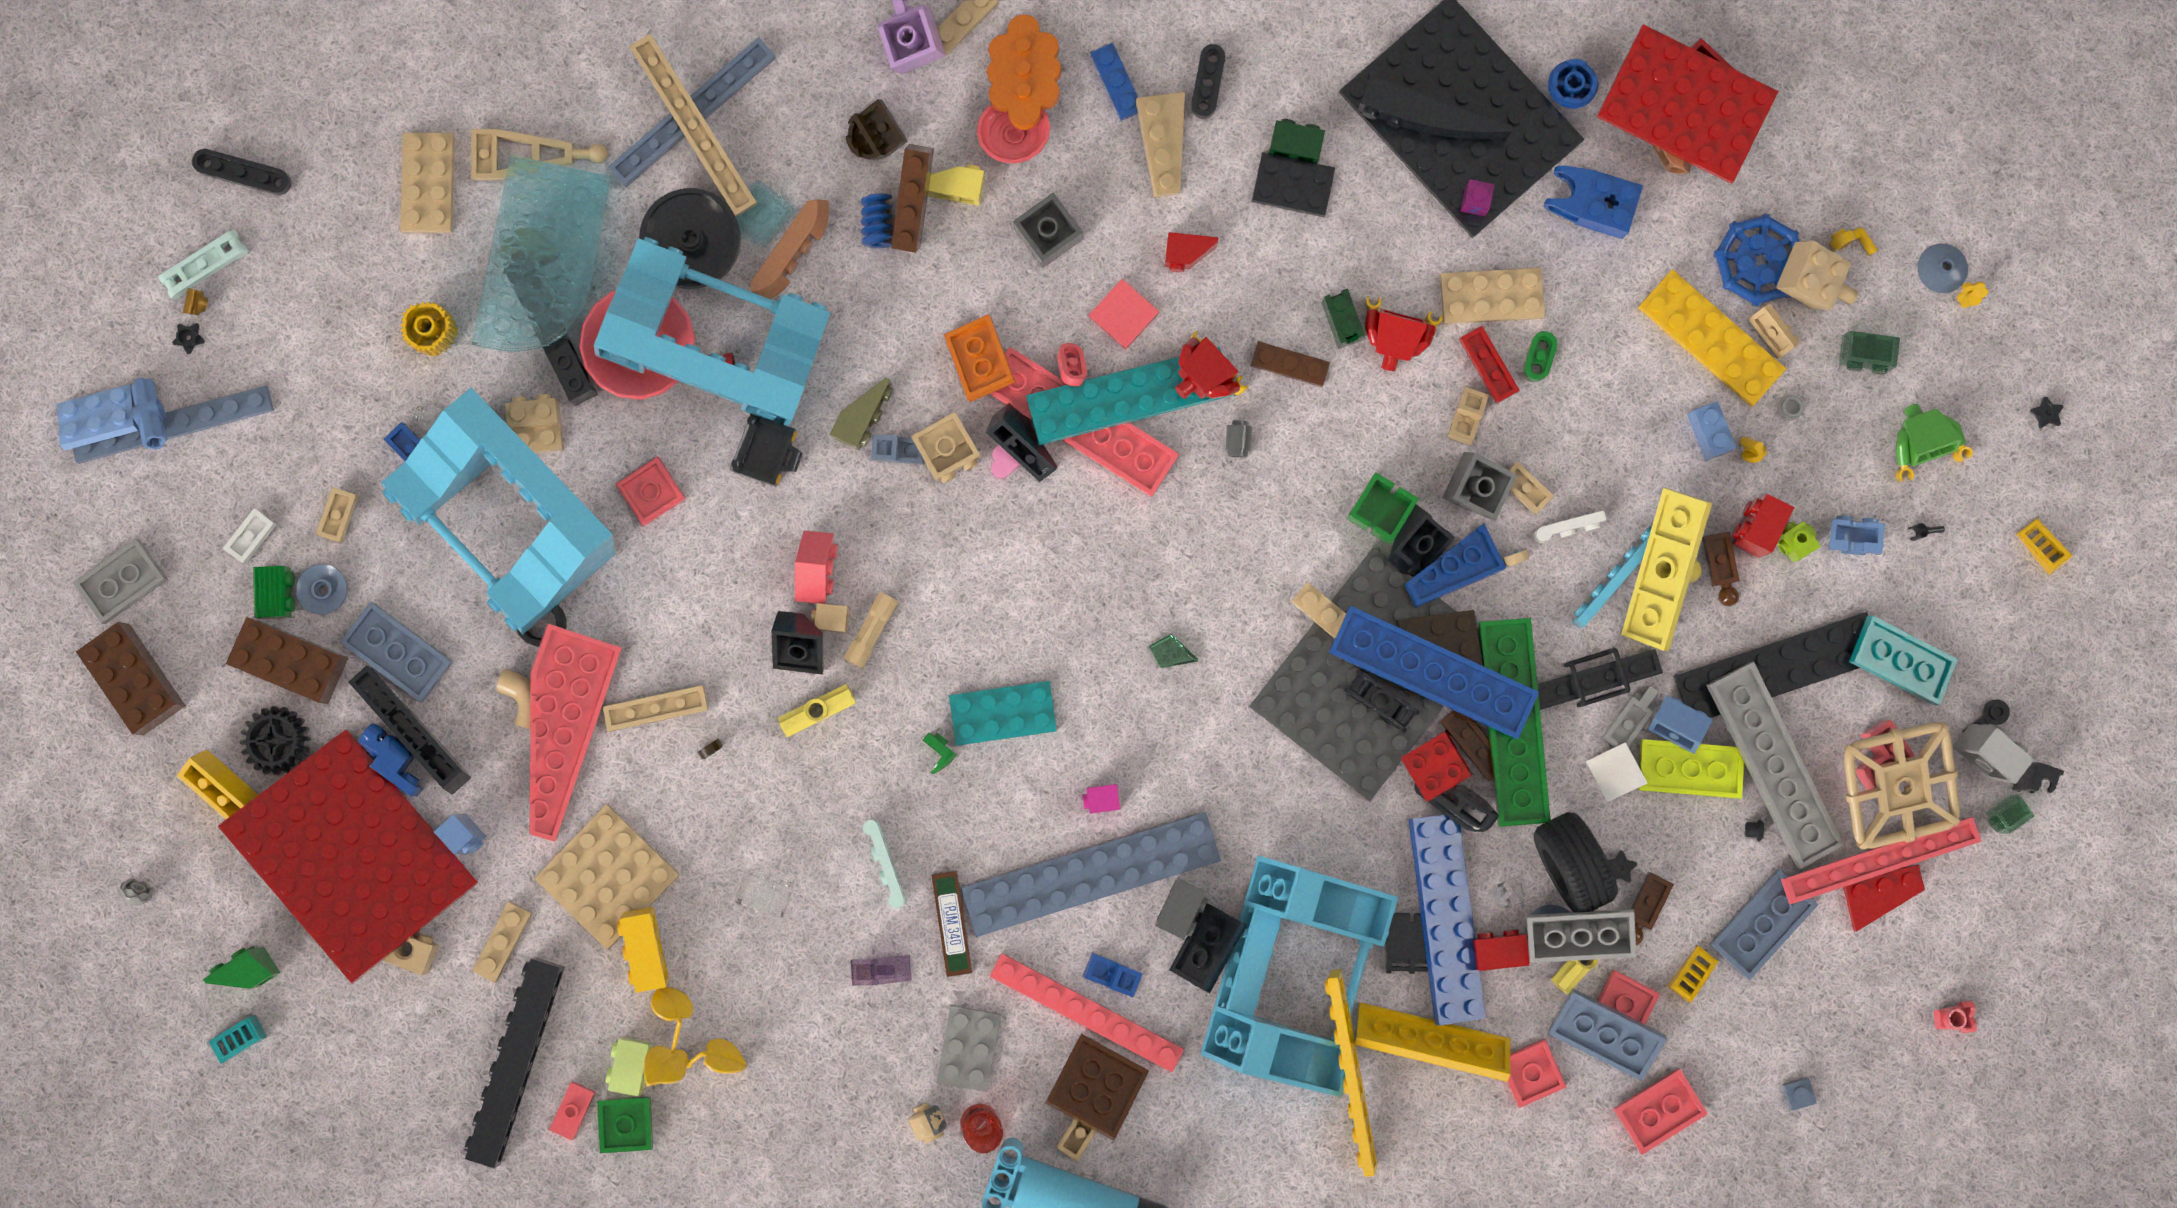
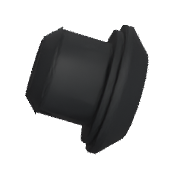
M1761 819L1757 822H1747L1745 824V836L1756 838L1760 842L1764 837V822Z

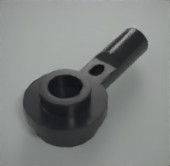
M1991 700L1984 705L1982 716L1972 724H2002L2008 720L2010 709L2002 700Z

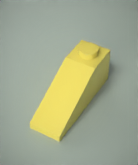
M966 165V167L959 166L931 174L928 197L980 206L985 173L978 166Z

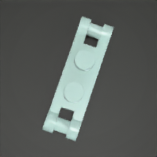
M236 230L226 232L158 277L162 285H166L169 289L168 294L172 300L183 296L187 288H193L233 261L241 259L249 253L247 247L240 243V236ZM230 245L232 249L226 253L224 247ZM180 276L182 281L177 284L175 280Z
M868 820L863 824V831L867 835H871L874 846L870 847L875 862L880 861L883 869L879 871L881 881L884 886L888 885L891 892L889 904L893 908H900L905 904L906 897L881 826L876 820Z

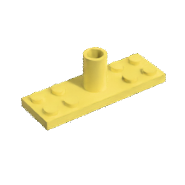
M1663 488L1621 635L1657 649L1669 651L1688 584L1697 581L1701 575V566L1696 557L1712 506L1711 502Z

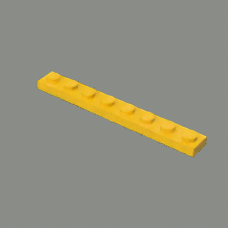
M1342 969L1331 970L1328 979L1325 980V990L1327 995H1331L1330 1017L1332 1020H1335L1337 1027L1334 1030V1039L1336 1045H1340L1341 1049L1339 1065L1341 1070L1344 1069L1346 1076L1343 1080L1345 1094H1349L1350 1098L1348 1114L1350 1119H1354L1353 1140L1354 1143H1358L1360 1151L1357 1152V1162L1359 1168H1363L1364 1177L1375 1176L1378 1163L1356 1045H1354L1355 1038Z

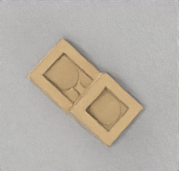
M1468 387L1464 388L1447 438L1470 446L1472 445L1489 397L1488 394Z

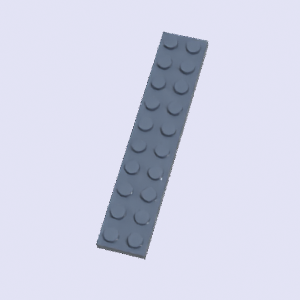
M1204 812L962 887V892L975 935L978 937L1221 861L1207 814Z

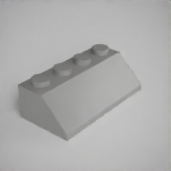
M1634 909L1527 915L1530 963L1636 957Z

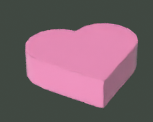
M1000 445L995 447L992 453L994 462L991 469L995 477L1003 479L1015 471L1020 464Z

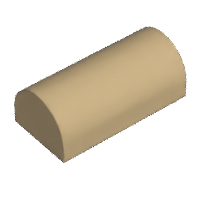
M1073 1119L1056 1148L1078 1162L1097 1131Z

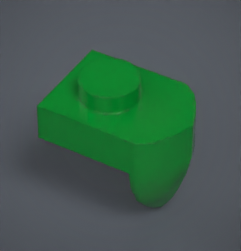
M928 732L922 740L942 756L930 772L931 774L947 767L957 756L956 753L946 746L949 741L937 732L934 736Z

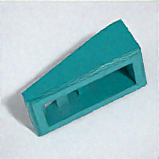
M256 1015L240 1021L208 1042L220 1064L264 1040L267 1038V1035ZM245 1026L248 1028L252 1036V1039L250 1040L245 1030L243 1029ZM237 1031L240 1033L244 1041V1044L242 1045L237 1035L235 1034V1032ZM228 1036L232 1038L236 1049L233 1050L227 1039ZM221 1040L228 1051L226 1055H224L218 1044Z

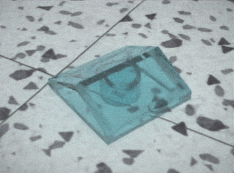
M757 180L749 189L757 205L736 217L740 230L765 249L794 215L796 210L774 190Z

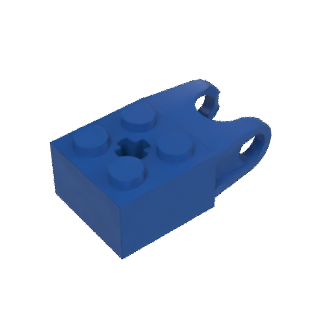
M1572 166L1555 167L1554 175L1569 185L1571 197L1566 199L1547 198L1544 201V207L1548 211L1575 223V225L1623 239L1629 233L1643 185L1596 170ZM1607 202H1610L1613 206L1611 209L1608 208Z

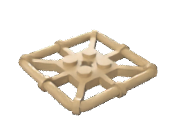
M1944 722L1927 723L1902 730L1898 728L1891 729L1889 733L1860 739L1850 745L1847 744L1843 749L1845 751L1844 768L1848 790L1845 796L1846 802L1850 805L1853 835L1859 848L1863 850L1866 848H1877L1902 841L1909 843L1915 841V838L1946 831L1953 826L1957 827L1960 823V820H1958L1960 817V805L1956 781L1959 775L1954 765L1949 726ZM1933 733L1918 756L1905 759L1903 740ZM1892 743L1895 761L1878 765L1859 751ZM1941 743L1944 770L1929 775L1928 760ZM1855 758L1874 770L1876 788L1859 792ZM1902 781L1908 783V786L1904 787V792L1899 789ZM1946 781L1949 813L1932 801L1931 784ZM1878 798L1879 812L1864 833L1860 802ZM1929 808L1945 820L1914 828L1912 811ZM1902 814V831L1876 837L1889 817Z

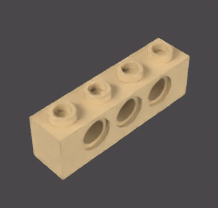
M419 933L418 936L414 935L406 941L413 948L410 955L404 953V944H402L382 961L419 975H425L429 973L439 944L433 942V937Z

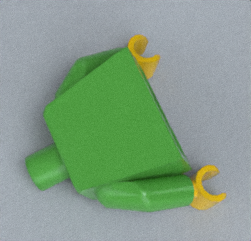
M1912 404L1904 410L1908 419L1903 421L1901 430L1897 433L1896 441L1897 465H1900V468L1896 471L1895 477L1899 482L1903 481L1902 473L1904 471L1908 474V480L1914 478L1913 470L1908 468L1910 463L1914 467L1953 453L1955 461L1963 462L1962 451H1964L1967 458L1972 457L1973 450L1970 447H1965L1966 439L1959 422L1943 415L1938 409L1923 413L1919 404Z

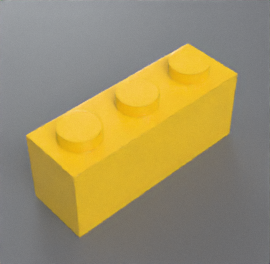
M208 749L190 757L177 774L184 783L225 819L258 796L251 787Z
M654 906L623 912L620 921H617L619 936H623L625 942L622 952L624 960L629 961V984L634 985L635 993L665 988L669 982V975Z

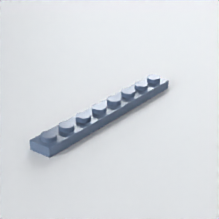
M759 37L690 96L703 118L709 117L774 61L776 56ZM670 113L610 164L608 168L627 187L680 142L685 135Z
M262 386L166 412V420H163L166 438L169 440L273 412L274 408L269 388ZM138 427L136 432L72 449L75 462L81 464L144 446Z

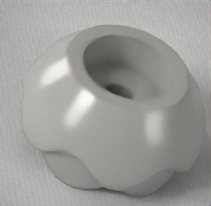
M130 878L120 886V895L128 904L140 906L152 898L153 889L145 881L138 882L136 879Z

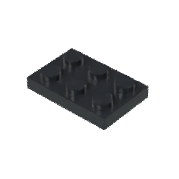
M1262 152L1251 202L1325 218L1335 167Z
M1206 903L1203 912L1199 913L1196 919L1197 924L1191 937H1186L1169 970L1210 994L1247 925Z

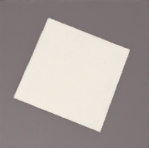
M1626 742L1586 761L1607 802L1647 784Z

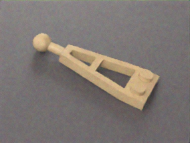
M472 129L471 178L473 181L503 180L574 165V159H590L593 163L600 164L605 162L608 157L607 148L602 144H593L589 149H574V145L571 142L500 129ZM499 139L532 145V164L499 170ZM541 147L564 150L565 157L541 162Z

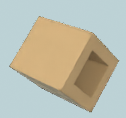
M817 603V608L812 609L811 622L820 631L847 633L850 608L848 606Z

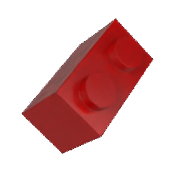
M1518 929L1504 930L1502 936H1493V932L1477 933L1478 938L1473 939L1477 971L1530 966L1527 936L1523 933L1519 934Z

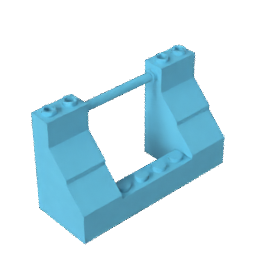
M644 237V240L638 238L594 344L595 356L643 374L645 369L654 371L742 405L740 410L789 426L796 412L831 313L826 311L827 307L816 302H812V305L802 301L803 298L793 293H789L788 296L783 294L781 300L775 299L774 302V300L690 269L689 265L685 264L686 256L682 255L683 251L669 246L668 249L658 246L659 242L648 237ZM686 277L753 304L771 309V313L775 314L754 373L750 372V367L735 362V365L726 363V358L718 354L711 353L708 356L700 353L701 349L687 343L685 347L675 343L676 339L664 334L658 337L679 278L685 279Z
M472 387L442 411L405 463L381 482L384 488L383 495L390 503L393 504L396 501L402 507L399 511L409 522L414 520L418 525L423 521L425 523L428 522L488 584L487 588L489 590L486 591L489 600L487 604L494 612L498 613L501 611L506 617L504 622L514 632L518 629L524 634L615 555L613 534ZM496 464L503 470L501 472L502 476L510 484L515 482L520 488V495L528 503L533 501L538 506L536 511L545 521L550 519L510 572L501 579L495 578L436 516V511L489 466Z
M1258 855L1239 921L1247 926L1226 963L1200 1055L1243 1074L1342 1097L1344 1090L1343 1080L1346 1076L1344 1069H1340L1339 1054H1341L1340 1045L1335 1043L1334 1034H1332L1331 1039L1254 1016V1012L1259 1003L1258 998L1262 984L1265 981L1269 960L1273 954L1275 939L1280 930L1281 918H1285L1359 940L1358 945L1361 946L1359 947L1346 993L1351 1016L1369 948L1373 949L1374 944L1384 947L1389 934L1391 920L1396 910L1398 897Z

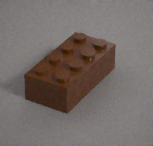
M246 617L226 664L318 703L329 704L349 657L260 620Z
M117 622L76 651L132 735L144 736L186 706L130 624Z

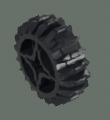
M272 706L270 711L267 708L261 709V715L258 713L252 714L254 722H245L249 729L242 730L241 734L246 735V740H240L239 743L240 745H246V748L241 753L242 755L250 754L246 762L248 764L254 763L253 769H262L263 774H269L271 771L273 775H280L281 771L288 773L290 766L294 767L296 765L294 763L295 758L298 760L302 758L297 753L310 750V747L304 746L305 741L309 742L312 740L311 737L304 736V733L310 729L306 726L300 727L305 720L304 718H297L298 713L296 711L289 713L286 707H282L279 710L277 706ZM280 720L287 724L292 732V736L285 735L283 726H280ZM269 723L266 733L258 737L262 728ZM276 737L278 739H285V741H279L278 744L266 742ZM292 744L289 753L281 759V756H284L285 747ZM262 745L267 749L270 761L261 754L258 746Z

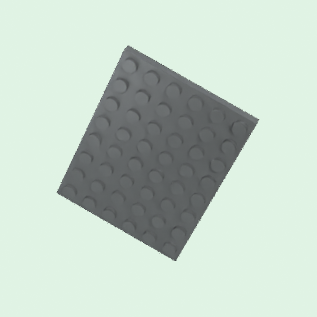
M1374 547L1332 599V602L1345 613H1347L1349 606H1353L1398 627L1397 621L1402 619L1457 612L1440 598L1415 608L1404 586L1413 577L1399 571L1388 561L1385 555ZM1314 622L1249 707L1367 800L1371 801L1402 761L1401 757L1410 751L1444 706L1421 695L1408 696L1406 688L1328 653L1334 638ZM1477 627L1478 637H1479V644H1480L1479 628ZM1357 670L1366 673L1382 687L1420 711L1418 715H1414L1407 725L1406 733L1396 729L1386 719L1344 692V689L1349 688L1356 678ZM1363 682L1360 684L1357 691L1361 689V687L1364 684ZM1377 695L1375 697V704L1379 708H1386L1388 706V699L1384 695ZM1405 711V712L1403 713V715L1401 716L1400 721H1401L1402 718L1405 716L1406 711Z

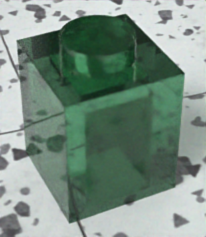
M2010 795L1986 812L1990 818L1988 820L1990 826L2001 834H2010L2035 817L2020 795Z

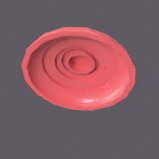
M990 105L979 118L977 136L980 146L988 156L999 162L1017 164L1030 160L1042 151L1048 142L1051 127L1048 115L1044 110H1041L1040 121L1035 127L1028 130H1020L1011 124L1008 112L998 111Z

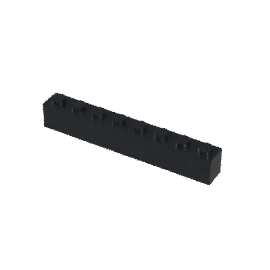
M537 957L531 958L529 962L525 963L521 974L524 977L522 986L517 987L513 1001L516 1002L514 1010L510 1011L506 1018L505 1026H508L506 1034L500 1038L497 1046V1051H500L497 1061H493L490 1067L489 1076L492 1077L489 1086H485L480 1098L483 1104L481 1110L476 1112L472 1122V1126H475L473 1135L467 1138L464 1146V1151L467 1152L465 1160L490 1168H496L501 1164L565 966Z

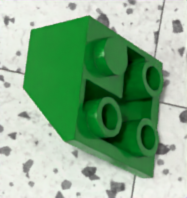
M253 946L247 950L242 948L231 955L232 960L226 964L221 962L209 970L210 975L205 977L203 981L205 984L253 989L262 986L280 974V971L265 947L255 949Z

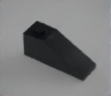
M1008 403L992 416L986 433L1039 482L1057 469L1058 466L1044 444L1039 445L1036 432L1029 421L1015 407Z

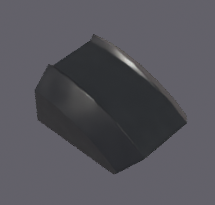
M1416 504L1395 538L1388 561L1403 574L1415 577L1435 562L1455 537L1440 526L1427 511Z

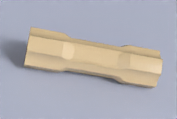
M879 591L865 622L843 659L862 669L864 668L875 643L899 603L897 600Z

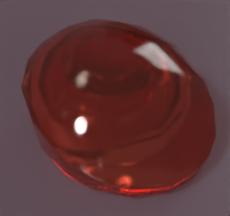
M974 1104L963 1112L960 1120V1129L968 1146L981 1154L994 1151L1000 1145L1003 1138L1002 1124L995 1110L986 1104ZM985 1121V1125L977 1129Z

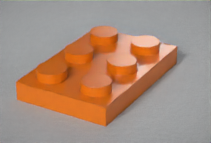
M989 314L943 334L969 402L1016 382L994 322Z

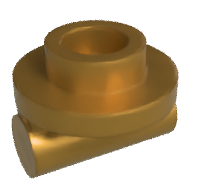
M187 288L183 313L199 316L201 311H206L208 297H204V291Z

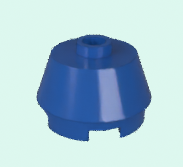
M1570 59L1559 63L1551 71L1548 79V89L1552 98L1560 106L1577 109L1586 106L1594 99L1598 90V79L1594 70L1587 62L1579 59Z

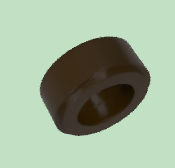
M717 738L697 753L704 760L720 750L723 744Z

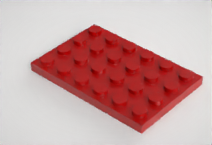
M1643 24L1596 118L1732 184L1779 91Z

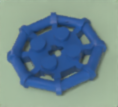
M1765 213L1760 217L1740 222L1733 221L1729 224L1728 232L1713 255L1717 260L1724 290L1732 291L1751 302L1752 306H1759L1761 303L1784 297L1790 298L1791 296L1779 289L1762 293L1761 286L1774 283L1775 287L1777 286L1787 263V250L1784 246L1789 243L1792 250L1795 242H1800L1797 229L1794 231L1771 218L1770 214ZM1760 227L1759 234L1747 237L1744 233L1746 230ZM1768 228L1784 236V238L1778 241L1767 235ZM1735 238H1737L1741 242L1735 253L1729 252L1728 250ZM1762 254L1765 256L1764 259L1767 263L1758 266L1756 265L1757 260L1754 257L1755 255L1760 256ZM1727 260H1733L1737 268V275L1732 277ZM1740 279L1744 280L1745 282L1754 286L1753 291L1745 288L1737 282Z

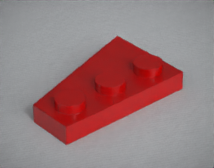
M1919 865L1903 867L1843 887L1853 931H1859L1923 892L1925 887Z

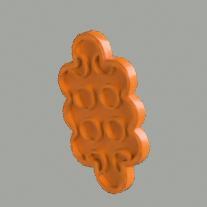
M1022 14L1014 17L1009 22L1007 34L998 35L990 42L988 51L992 62L987 67L986 72L988 81L992 85L989 89L991 105L998 111L1008 112L1010 122L1014 127L1020 130H1028L1039 123L1041 110L1050 109L1059 101L1060 90L1057 81L1061 77L1062 70L1060 62L1056 59L1060 51L1056 37L1047 32H1040L1037 20L1030 15Z

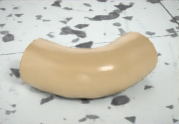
M505 668L498 679L497 693L510 696L516 700L518 713L514 725L530 729V678Z

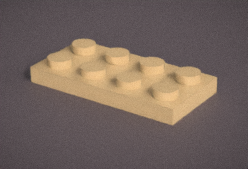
M403 133L401 232L453 233L455 135L453 133Z
M1541 268L1440 274L1443 324L1545 318Z

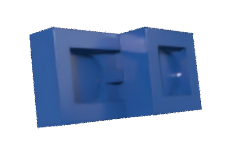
M1091 953L1083 973L1084 978L1130 997H1134L1143 975L1139 971L1095 953Z

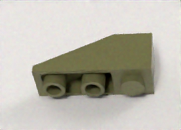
M884 378L842 410L830 432V436L858 451L861 446L866 447L871 438L869 430L873 423L877 424L883 412L880 408L884 401H889L894 388L891 387V380Z

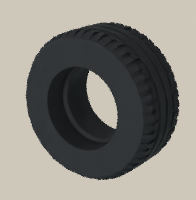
M1566 812L1536 828L1533 837L1543 865L1560 896L1574 913L1595 911L1615 900L1618 894V886L1613 871L1595 836L1579 815Z

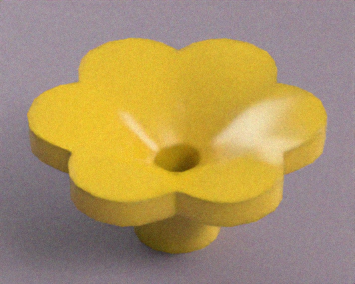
M1982 281L1975 284L1967 282L1962 285L1963 291L1957 295V300L1963 308H1967L1970 305L1976 306L1982 302V298L1987 296L1989 291Z

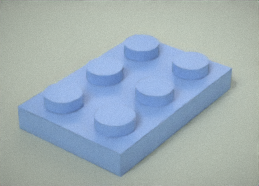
M129 384L58 403L60 446L64 450H69L138 431V425L131 412V408L135 406L131 389L132 385Z

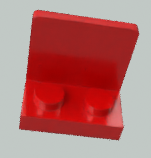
M1446 730L1401 757L1403 764L1426 801H1430L1473 774Z

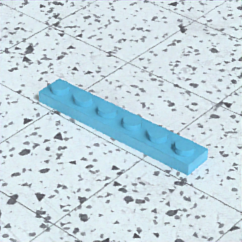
M1650 526L1639 537L1643 541L1637 547L1634 545L1630 547L1623 557L1626 559L1621 566L1616 564L1609 571L1607 576L1610 579L1603 586L1600 583L1591 592L1592 600L1588 604L1583 602L1574 612L1577 617L1573 620V623L1579 628L1587 625L1643 560L1651 532Z

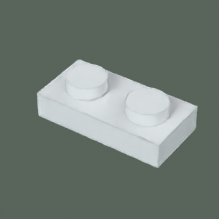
M254 508L223 549L241 563L247 564L277 524Z

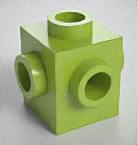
M1792 521L1787 524L1777 543L1780 551L1785 556L1788 555L1792 563L1801 560L1821 547L1815 538L1817 536L1815 530L1811 525L1806 524L1805 521L1798 524Z

